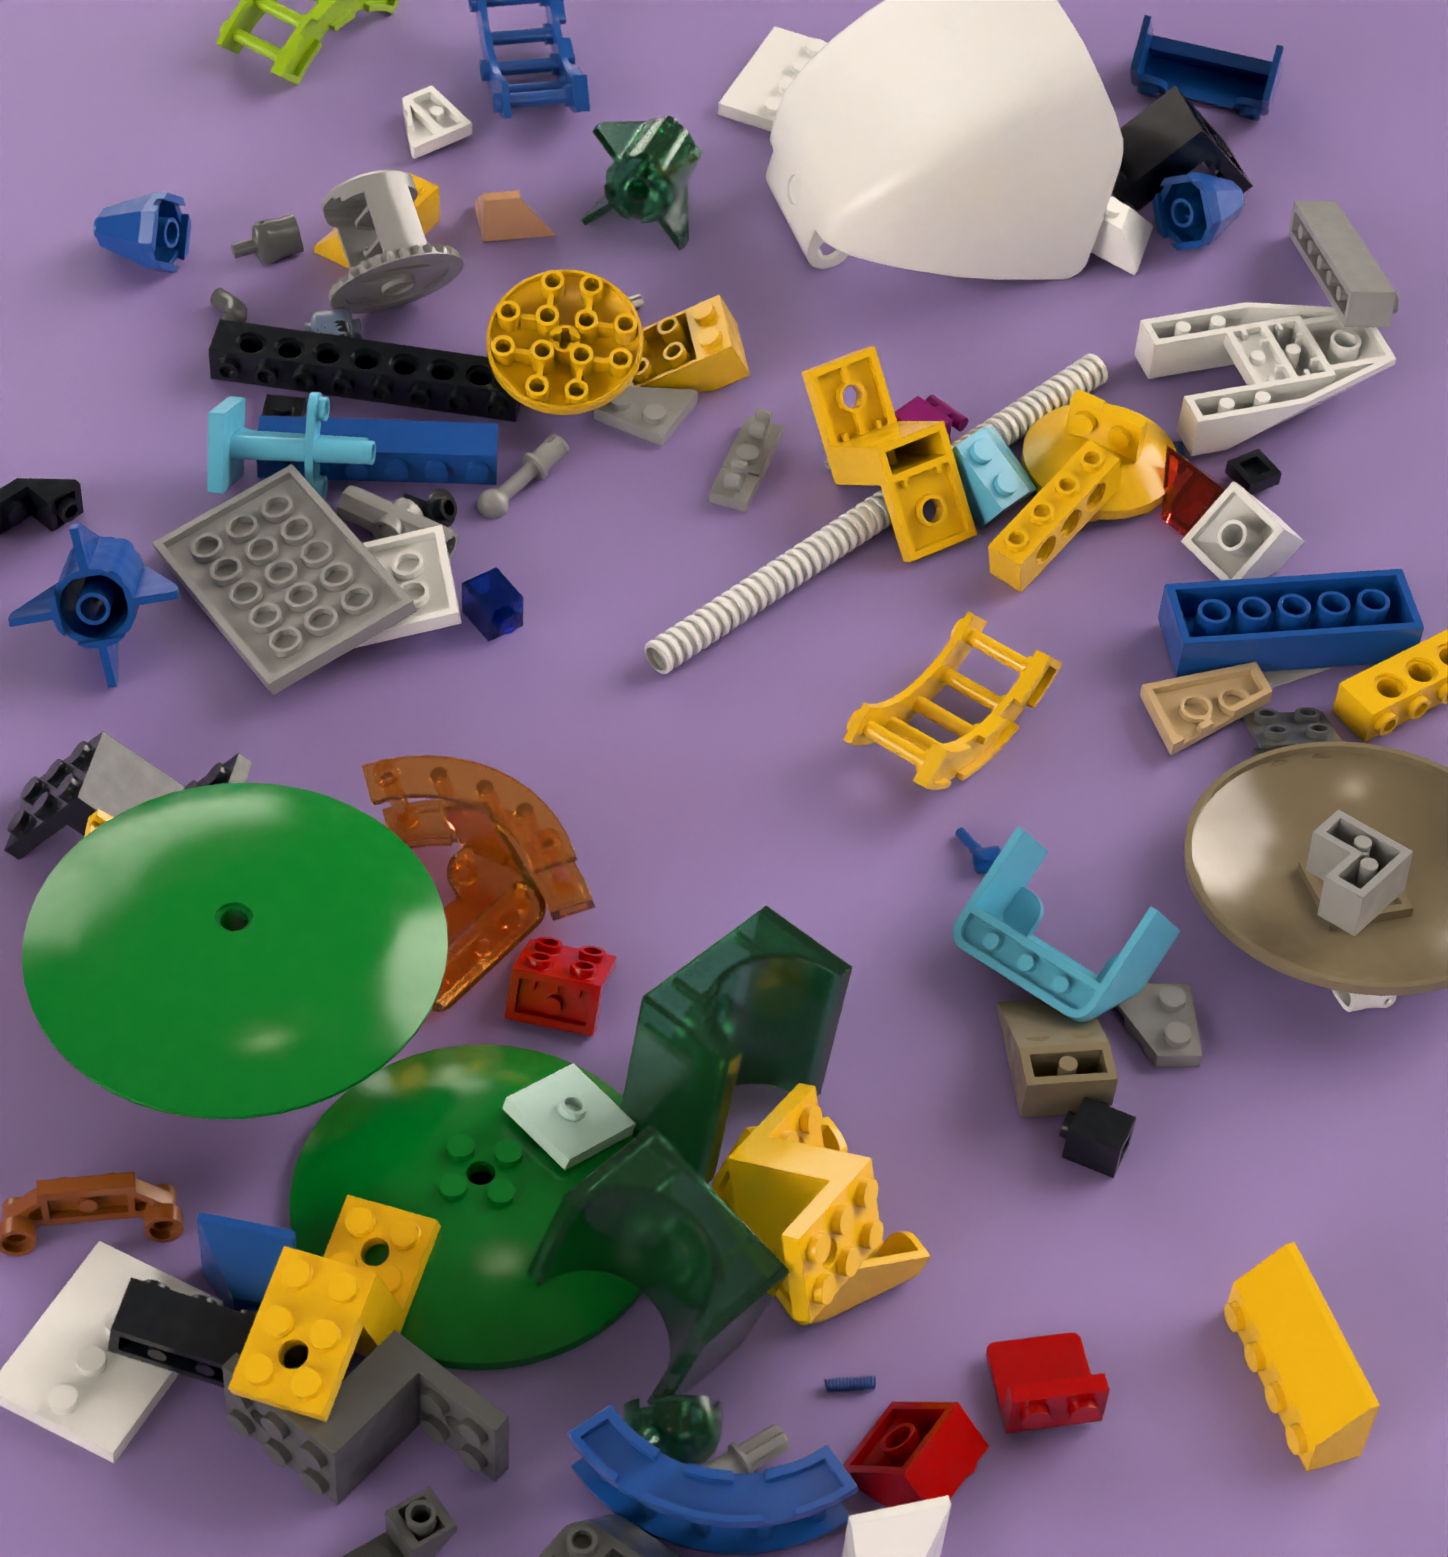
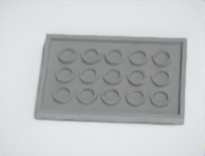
M293 464L152 542L159 558L272 695L417 612L412 598Z

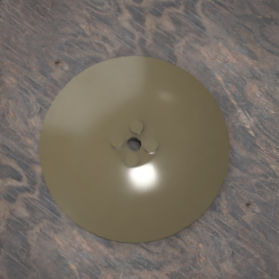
M1342 741L1303 743L1276 748L1240 762L1211 783L1200 796L1187 823L1183 847L1186 876L1192 893L1203 912L1214 926L1237 947L1266 966L1287 976L1336 991L1364 995L1396 996L1428 993L1448 988V767L1406 751L1373 744ZM1338 809L1413 851L1405 890L1355 937L1317 915L1324 881L1306 871L1313 831Z

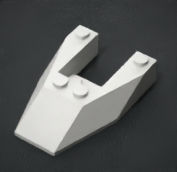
M1251 302L1141 320L1134 353L1148 379L1235 364L1247 384L1183 397L1177 432L1191 456L1228 450L1329 400L1395 365L1396 357L1377 327H1345L1333 307Z

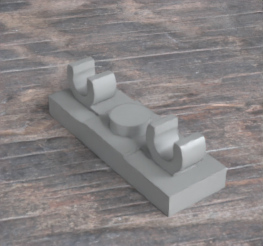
M757 408L755 418L746 417L709 492L710 503L747 512L783 437L784 426L771 423V411Z

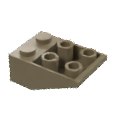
M1040 999L997 1002V1012L1020 1118L1067 1115L1069 1110L1077 1113L1084 1096L1097 1102L1113 1104L1118 1076L1110 1042L1097 1017L1088 1022H1076Z

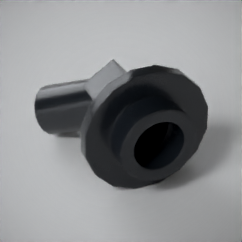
M436 489L431 492L428 501L404 493L403 498L414 502L420 508L424 517L446 527H450L453 524L457 514V504L449 491Z

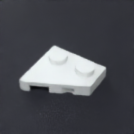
M432 85L402 98V110L412 158H419L472 135V122Z

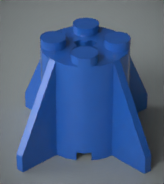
M81 523L71 524L69 531L73 548L69 552L58 582L10 613L8 618L9 625L13 627L53 620L58 631L63 636L67 634L71 639L78 641L77 645L84 648H99L108 688L117 687L119 681L118 642L131 629L139 605L178 599L180 594L177 584L144 565L140 554L134 550V546L129 540L99 536Z

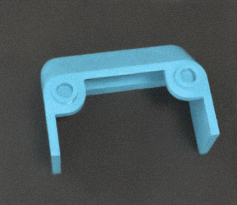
M1017 826L956 919L952 932L954 942L967 954L1076 1022L1091 1021L1142 991L1181 930L1158 910L1150 906L1122 951L1107 961L1099 975L1036 937L1033 933L1042 921L1044 907L1041 899L1028 890L1026 886L1049 851L1025 830Z

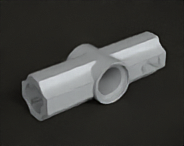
M349 485L344 490L341 500L337 505V515L340 518L371 531L376 540L442 525L424 517L420 508L409 499L402 497L391 502L352 485ZM442 525L450 560L458 544L459 532Z

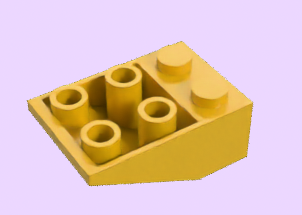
M720 294L642 328V359L635 377L628 386L693 389L698 392L715 391L750 376L738 324Z

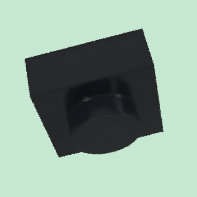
M267 394L261 416L305 417L306 398Z
M1259 448L1228 460L1225 473L1251 495L1279 484L1282 474Z

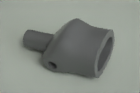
M294 214L276 219L257 221L252 226V238L231 244L235 259L256 253L258 259L264 264H272L286 256L304 251Z

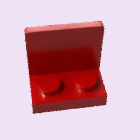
M539 937L536 940L530 939L511 970L504 1018L593 1037L597 1029L603 987L615 967L617 957L606 954L604 949L596 946L574 948L564 946L560 940L551 937Z

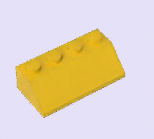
M1295 1242L1285 1244L1233 1282L1227 1304L1224 1306V1314L1231 1331L1238 1333L1244 1345L1245 1359L1250 1370L1258 1373L1265 1387V1398L1270 1410L1273 1413H1278L1285 1427V1436L1291 1452L1294 1455H1299L1306 1470L1311 1471L1361 1456L1380 1404Z

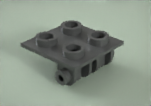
M1302 707L1296 709L1295 712H1278L1273 709L1262 708L1241 718L1260 747L1253 749L1252 757L1276 748L1295 744L1342 741L1324 713L1315 708Z

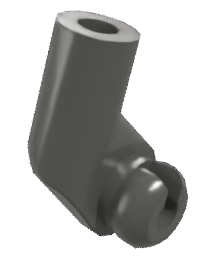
M217 288L212 293L210 302L225 313L220 319L246 322V305L226 290Z

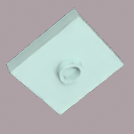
M574 1063L506 1097L502 1108L564 1170L632 1135L636 1125Z

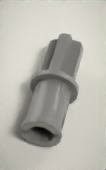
M772 1424L739 1445L734 1442L729 1444L726 1453L707 1463L704 1467L733 1471V1474L753 1473L754 1470L789 1449L787 1436L777 1424Z

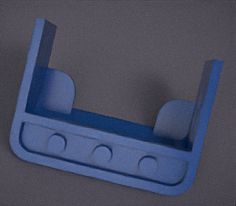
M1144 15L1130 68L1131 83L1137 87L1138 93L1150 97H1156L1157 93L1165 94L1176 86L1188 100L1239 111V115L1243 118L1260 120V116L1269 114L1282 71L1284 46L1276 45L1271 62L1153 35L1152 16Z

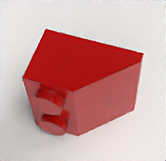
M892 1401L843 1466L860 1491L887 1508L947 1495L951 1502V1497L963 1481L974 1473L977 1468V1462L989 1448V1445L958 1402Z

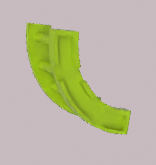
M241 0L230 18L223 22L219 32L220 36L215 44L238 55L242 47L245 46L274 61L270 72L299 85L312 60L323 47L320 40L330 29L337 32L346 23L354 19L356 12L360 10L367 12L386 11L394 14L400 0H313L317 4L308 14L304 13L303 15L277 3L278 0ZM265 13L296 28L284 47L279 48L251 34Z

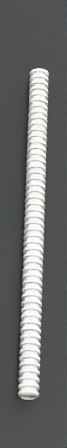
M1086 354L1057 373V375L1034 388L1033 391L1028 392L1025 396H1022L1008 407L993 415L992 418L987 419L976 426L975 429L970 430L967 434L952 442L951 447L953 448L981 428L993 426L1009 447V445L1024 437L1035 421L1042 418L1044 414L1050 413L1056 408L1070 405L1071 397L1077 389L1090 393V391L1104 384L1108 378V371L1104 362L1094 354ZM882 490L877 491L873 496L856 505L855 508L853 507L847 513L839 516L838 519L830 522L829 525L821 528L820 531L813 533L811 537L804 539L802 543H798L766 566L757 570V572L749 575L748 578L743 579L739 584L731 587L730 590L714 598L711 603L708 602L702 606V609H698L692 615L685 617L683 621H679L674 627H670L664 633L655 637V640L647 642L645 654L650 665L661 674L669 673L673 668L680 666L682 662L689 660L692 655L698 654L701 649L710 646V643L716 642L720 637L737 628L738 624H743L748 618H752L757 612H761L766 606H770L775 600H779L784 594H788L793 588H797L802 582H806L811 576H815L820 570L827 568L829 564H833L854 550L855 547L872 538L873 535L880 533L882 529L884 530L889 527L892 522Z

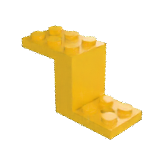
M875 346L862 348L801 372L835 484L881 486L903 562H913L977 535L944 421H897ZM848 386H851L856 392V401L850 408L843 401V393ZM930 499L935 505L936 512L933 519L928 522L923 516V506Z
M798 1083L734 1150L727 1160L739 1240L784 1251L793 1319L811 1323L821 1310L831 1303L834 1295L845 1282L855 1275L858 1267L870 1253L879 1247L883 1238V1224L879 1221L877 1206L878 1183L874 1179L872 1158L827 1149L823 1146L821 1131L822 1111L818 1107L816 1086Z
M347 1195L323 1257L284 1246L228 1386L231 1393L327 1422L353 1352L368 1356L394 1330L401 1333L441 1227L439 1222L433 1218ZM378 1244L389 1247L388 1258L382 1264L370 1266L365 1263V1255L371 1247ZM297 1345L306 1346L308 1348V1358L302 1366L296 1369L284 1367V1356L290 1348Z

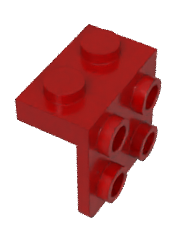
M1069 1332L998 1341L988 1345L986 1359L1006 1433L1102 1421L1110 1388L1105 1373L1091 1375L1082 1339L1078 1334Z

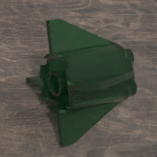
M667 115L647 121H615L597 124L592 132L613 159V162L606 172L604 195L584 214L581 221L584 225H587L614 209L621 217L628 220L630 217H633L635 219H642L640 223L658 221L679 250L685 248L689 241L688 181L693 175L702 154L692 135L679 124L676 118Z

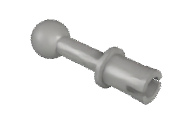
M552 433L532 453H525L522 456L524 464L522 468L500 488L487 489L480 494L477 500L479 513L491 519L504 516L509 508V500L534 477L544 480L548 476L547 471L570 452L566 441L559 435L556 437V434Z

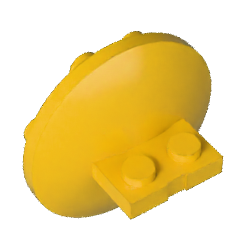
M549 270L518 283L496 305L487 328V355L495 378L502 388L515 400L543 413L574 415L586 413L606 405L628 387L641 363L643 330L640 318L632 302L611 282L584 271Z
M1077 389L1071 397L1070 405L1056 408L1036 420L1024 438L1021 462L1037 488V493L1088 440L1120 459L1121 487L1088 522H1094L1098 519H1125L1148 514L1170 495L1176 483L1179 468L1178 454L1172 440L1160 426L1140 413L1106 403L1105 400L1080 389Z

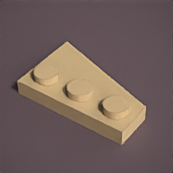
M1251 662L1142 684L1140 698L1172 756L1266 705L1271 700L1273 690L1258 663Z

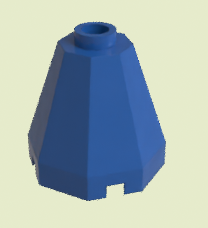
M1198 172L1164 178L1160 185L1164 186L1162 192L1156 194L1152 201L1158 233L1164 238L1170 237L1176 242L1171 245L1177 251L1210 245L1239 217L1245 205L1242 189L1232 180Z
M153 192L103 208L94 220L93 233L99 245L146 268L176 273L180 266L173 265L177 258L185 260L189 252L191 220L189 214H182L180 206H186L183 197L170 193Z

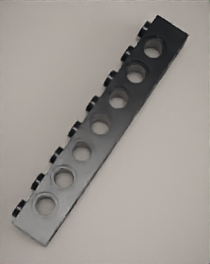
M224 319L219 320L208 349L211 379L308 393L321 392L322 395L516 422L521 405L499 384L492 372L488 357Z

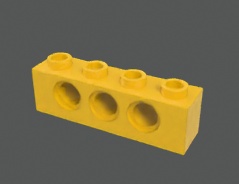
M1088 440L988 545L990 573L1022 593L1121 487L1120 459Z
M1448 629L1340 682L1332 711L1363 742H1366L1378 735L1384 736L1389 734L1396 726L1409 719L1415 720L1420 718L1427 710L1441 703L1447 704Z

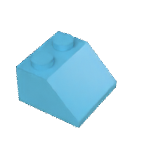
M993 426L981 428L952 448L970 512L981 528L1036 492L1037 488L1028 473Z

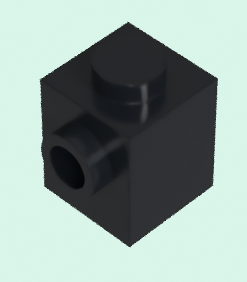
M1084 1096L1077 1113L1069 1110L1062 1124L1059 1136L1066 1139L1062 1158L1114 1178L1130 1145L1137 1117L1117 1110L1110 1104L1097 1102Z

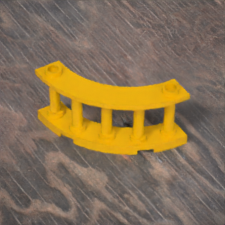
M968 611L965 617L959 619L953 627L951 639L941 653L910 686L886 701L874 704L864 702L861 708L851 715L846 726L848 732L843 740L858 746L877 743L916 766L917 773L913 779L914 782L931 790L949 788L952 782L950 781L951 779L956 777L964 781L982 768L1006 745L1019 730V725L1014 723L1026 706L1034 710L1063 663L1039 650H1036L1033 656L1024 657L983 634L982 631L988 621ZM972 647L1019 672L1018 680L1007 695L999 696L956 671ZM947 685L990 709L992 712L980 724L972 725L931 702V700ZM918 713L960 738L942 744L907 723Z

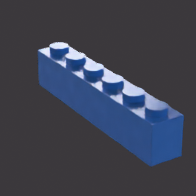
M259 416L258 431L306 434L307 417ZM328 418L327 421H321L320 435L362 437L376 443V456L373 465L320 463V475L327 476V480L497 485L498 423ZM256 460L257 478H268L291 464L305 478L304 462Z

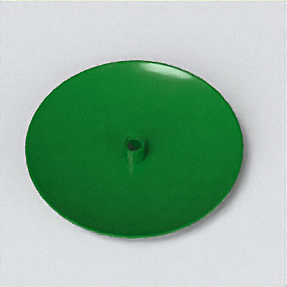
M223 783L199 786L148 800L118 814L80 840L61 859L37 894L27 919L22 948L24 985L31 1009L38 1024L53 1047L71 1066L90 1081L110 1093L143 1107L190 1118L229 1120L279 1115L325 1101L358 1085L384 1067L416 1035L437 999L445 975L448 954L447 923L443 904L436 886L422 862L393 831L361 810L323 794L278 784Z

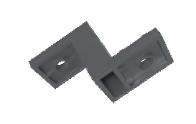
M396 1330L343 1379L327 1422L232 1394L228 1386L240 1355L236 1352L222 1365L224 1395L227 1407L226 1418L233 1430L244 1438L251 1436L263 1446L265 1453L275 1464L280 1467L289 1466L300 1475L301 1481L310 1492L318 1497L325 1495L336 1505H339L420 1424L425 1434L432 1441L438 1444L443 1442L458 1453L464 1465L475 1473L483 1472L496 1482L509 1467V1417Z

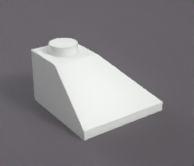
M1111 196L1091 253L1135 275L1141 263L1153 225L1131 207Z
M1233 481L1181 542L1220 580L1265 578L1278 572L1304 543V540L1275 513Z
M949 1496L850 1515L848 1517L842 1557H940L951 1509Z

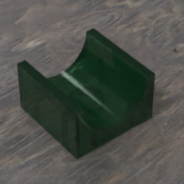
M764 906L642 996L621 1103V1109L636 1123L632 1136L699 1188H704L715 1177L735 1086L746 1084L767 1085L791 1092L798 1083L816 1086L817 1096L821 1094L852 966L771 908Z
M650 1125L564 1195L527 1274L541 1287L547 1281L565 1273L584 1270L605 1272L630 1282L653 1302L665 1323L670 1347L668 1368L647 1401L651 1408L661 1416L743 1344L790 1271Z

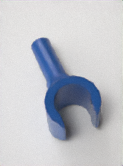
M963 827L958 828L955 834L972 854L975 872L986 874L1001 852L999 846L982 848Z

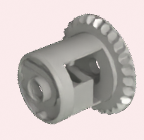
M395 169L368 172L340 183L324 197L321 208L326 223L337 228L350 268L348 276L340 277L339 282L332 284L333 289L329 290L328 297L333 308L344 307L351 314H358L401 306L443 288L462 271L464 264L458 250L449 245L443 246L440 243L433 246L430 243L427 244L413 203L418 193L413 177L410 174Z

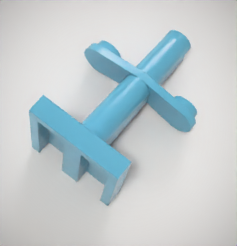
M311 392L309 395L306 434L245 428V397L229 396L208 412L207 492L223 494L244 476V460L304 462L305 479L325 500L328 480L327 476L320 475V463L373 465L376 456V443L362 437L320 435L321 421L328 420L330 411L329 397H322L321 392Z

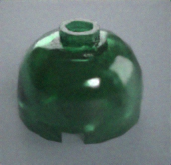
M686 1394L654 1396L653 1406L640 1408V1400L638 1398L623 1404V1420L637 1434L659 1448L660 1452L687 1465L692 1463L701 1466L714 1456L721 1440L723 1425L722 1402L718 1400L710 1408V1397Z

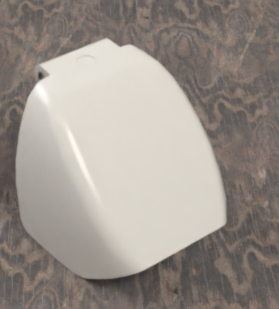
M884 0L833 37L805 64L787 87L778 107L769 139L773 153L766 171V181L809 264L818 269L837 266L850 255L893 267L954 277L993 280H1064L1080 273L1087 264L1121 166L1123 137L1115 111L1089 52L1057 0ZM825 242L836 250L829 255L823 256L819 247Z

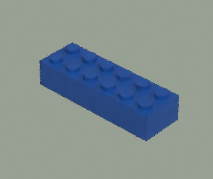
M1403 569L1165 584L1158 614V621L1176 677L1251 662H1257L1262 672L1378 664L1420 643L1424 631L1423 622Z

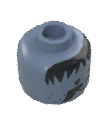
M344 307L316 311L312 314L311 321L305 323V331L363 339L360 319H352L350 311Z

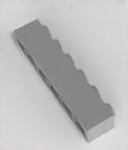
M1294 201L1288 235L1344 326L1390 327L1392 313H1396L1399 306L1398 292L1394 290L1388 281L1387 275L1383 273L1377 260L1373 258L1367 245L1361 240L1357 230L1354 229L1348 220V216L1344 214L1336 201Z

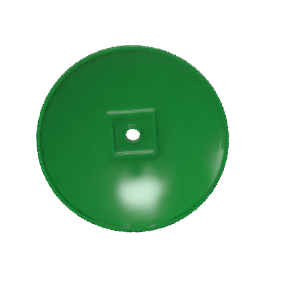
M489 1044L460 1045L415 1054L393 1062L358 1085L350 1088L332 1104L309 1134L299 1154L290 1190L291 1230H294L296 1233L297 1250L323 1257L347 1195L436 1219L441 1227L400 1334L444 1368L463 1370L506 1369L547 1360L575 1349L614 1324L635 1303L657 1270L665 1250L670 1226V1181L661 1150L646 1122L624 1097L597 1076L577 1066L636 1123L632 1135L564 1170L502 1108L506 1097L572 1063L542 1052L513 1046ZM476 1172H486L492 1175L494 1179L488 1184L477 1185L468 1178ZM383 1244L374 1245L367 1251L365 1263L370 1266L382 1264L388 1258L389 1247Z

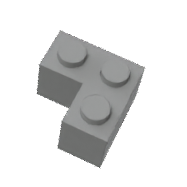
M1338 809L1313 831L1306 871L1324 881L1317 915L1355 937L1405 890L1413 851Z

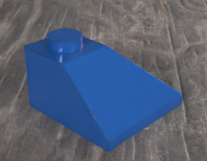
M199 1212L197 1228L203 1275L218 1298L223 1301L224 1307L236 1311L251 1310L258 1313L283 1247L297 1249L295 1231Z

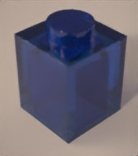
M497 567L462 582V612L488 642L504 634H510L523 626L524 597Z

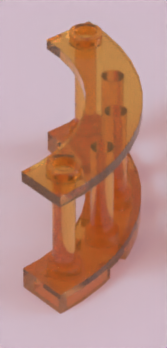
M402 756L361 765L373 806L390 802L392 807L382 809L386 826L408 845L410 849L429 846H452L453 842L475 846L477 851L492 855L508 864L511 862L526 875L527 879L541 894L553 921L595 908L586 881L574 862L578 859L570 839L560 821L545 802L513 777L474 761L449 756ZM416 798L440 799V800H423V801H416V802H410V803H409V801H408V799H416Z

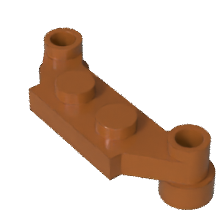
M112 1172L102 1175L36 1180V1188L22 1197H12L3 1202L2 1221L0 1222V1251L10 1256H22L32 1252L37 1244L36 1229L41 1226L128 1218L144 1219L145 1235L150 1240L161 1243L174 1241L184 1231L183 1212L178 1207L177 1190L170 1184H157L154 1186L137 1179L135 1172Z

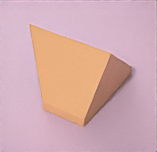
M519 190L483 193L474 201L483 242L555 235L520 198Z

